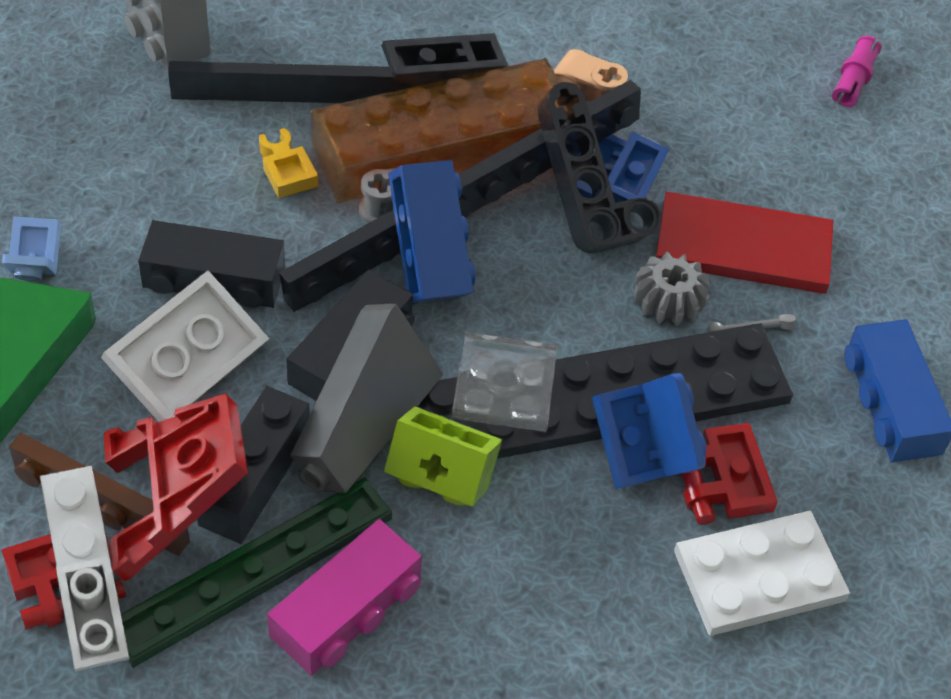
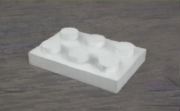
M206 271L108 348L101 358L159 422L175 417V409L198 401L264 346L269 337L209 271Z
M811 510L677 542L674 549L709 636L846 602L850 595Z

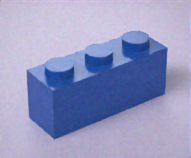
M453 160L405 164L388 173L406 291L413 294V304L458 299L474 293L473 286L476 281V272L473 262L468 260L466 242L469 236V228L466 218L461 216L459 198L462 192V185L459 174L454 172Z
M908 320L856 326L849 345L845 347V363L848 370L856 374L860 384L859 396L863 407L871 411L875 421L874 433L878 445L886 448L891 463L943 455L951 441V418Z

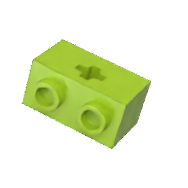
M414 406L397 420L384 473L397 477L399 482L405 486L425 488L441 494L442 498L451 504L473 507L488 491L502 439Z

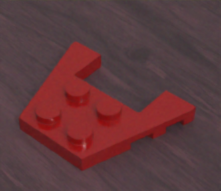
M226 393L177 408L174 411L175 417L156 422L152 417L137 421L136 429L123 432L119 427L103 433L105 463L117 474L149 455L154 511L110 537L112 571L125 582L136 575L248 474L238 406Z

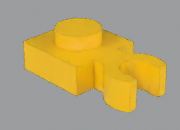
M280 129L281 142L270 143L264 134L259 135V148L263 156V170L278 199L318 187V174L303 146L292 149L291 134L287 129Z

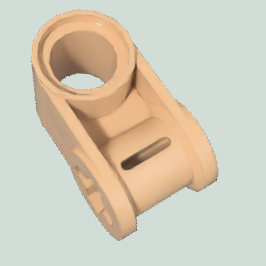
M574 49L565 54L547 80V87L550 91L558 83H573L582 90L586 102L589 103L627 82L628 73L623 66L617 63L608 62L591 56L582 50Z

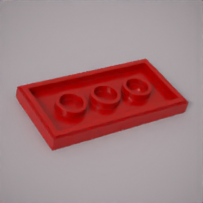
M666 191L656 257L661 259L666 251L673 258L677 259L685 254L689 264L701 263V273L826 294L830 285L834 220Z

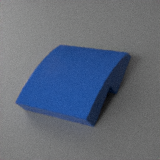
M633 131L627 141L612 134L598 143L615 203L646 197L669 152V148ZM578 180L577 189L583 197L592 198L590 185L582 180Z

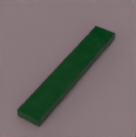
M364 477L355 482L346 493L337 492L121 613L129 654L128 662L132 668L138 666L350 544L378 519L384 523L392 519L391 509L367 478Z

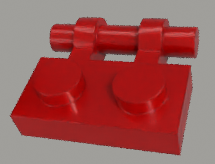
M750 423L705 429L703 433L706 442L705 467H711L715 482L704 483L700 469L680 474L686 487L683 497L687 509L694 512L697 524L706 525L715 520L712 505L717 503H723L728 519L774 512L778 501Z
M51 534L1 549L16 600L20 601L37 595L40 602L38 605L20 610L25 630L46 624L47 628L62 624V618L65 617L62 598L55 599L53 589L59 588ZM106 535V540H107V545H108V550H109V555H110V560H111V565H112L111 547H110V544H109V541H108V538H107V535ZM121 578L114 579L118 599L127 597Z

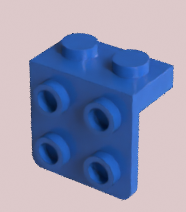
M681 373L671 374L641 385L592 396L615 489L666 476L691 472L705 467L706 442L702 433L697 429L692 410L694 407L692 390L685 383Z

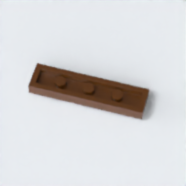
M20 433L9 446L16 475L31 487H39L41 484L40 476L87 467L23 433ZM93 470L102 520L106 526L114 530H120L122 527L127 528L153 513V500ZM188 528L164 549L179 556L190 542Z

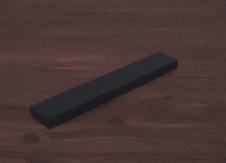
M169 61L168 67L171 99L417 105L418 87L394 80L390 67Z

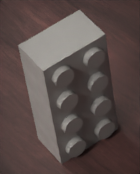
M124 0L128 13L124 15V21L129 33L134 38L139 36L144 42L150 59L154 62L159 60L167 71L169 61L195 62L211 55L206 0Z

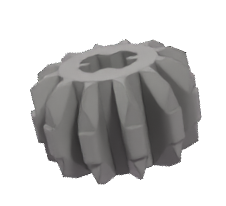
M666 251L661 259L650 256L646 265L640 267V271L636 275L635 303L642 305L643 316L655 313L658 325L665 318L671 319L676 328L682 322V319L693 323L698 313L702 312L703 308L707 305L709 298L708 288L710 285L709 275L701 273L700 262L689 264L685 254L679 259L673 258L668 251Z

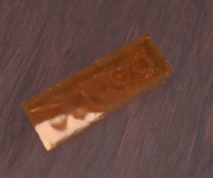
M547 58L313 109L311 110L312 145L336 203L364 197L361 191V180L364 174L375 169H393L405 164L453 160L454 172L459 174L541 129L537 112L539 102L560 82ZM557 101L555 102L556 108L563 107L565 112L568 111L566 106H559ZM378 181L375 182L374 188H378Z

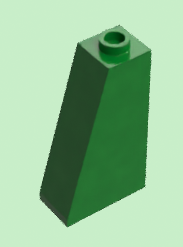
M1 277L0 443L93 328L96 316L91 293Z

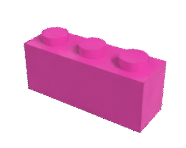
M378 519L267 613L269 637L310 676L323 665L326 668L334 666L346 653L348 643L361 632L364 635L371 633L382 622L385 610L397 600L403 603L414 595L421 584L422 556L383 521Z

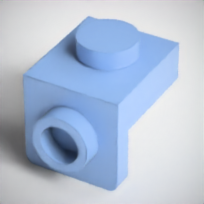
M13 216L9 254H3L2 264L10 272H14L15 278L27 281H41L42 274L56 275L61 222L57 219Z

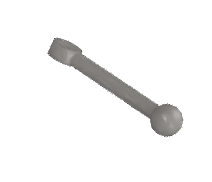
M782 314L778 319L728 325L712 322L708 325L707 332L762 323L764 329L779 327L791 330L796 327V317L791 314Z

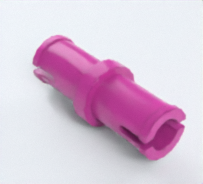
M870 35L861 36L857 40L851 57L844 61L841 67L842 76L832 93V98L835 102L843 92L839 104L853 107L857 103L863 86L873 76L874 70L872 66L882 49V45L878 41L875 43L873 50H871L876 40L875 37Z

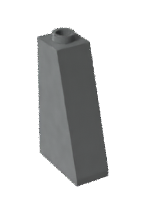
M397 304L365 305L360 311L290 454L301 470L300 475L303 481L316 491L346 493L393 437L397 420L414 406L417 407L443 376L440 368Z

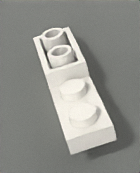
M92 466L40 476L75 672L129 660Z

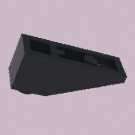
M495 33L385 40L381 45L394 80L455 99L492 96L509 66Z

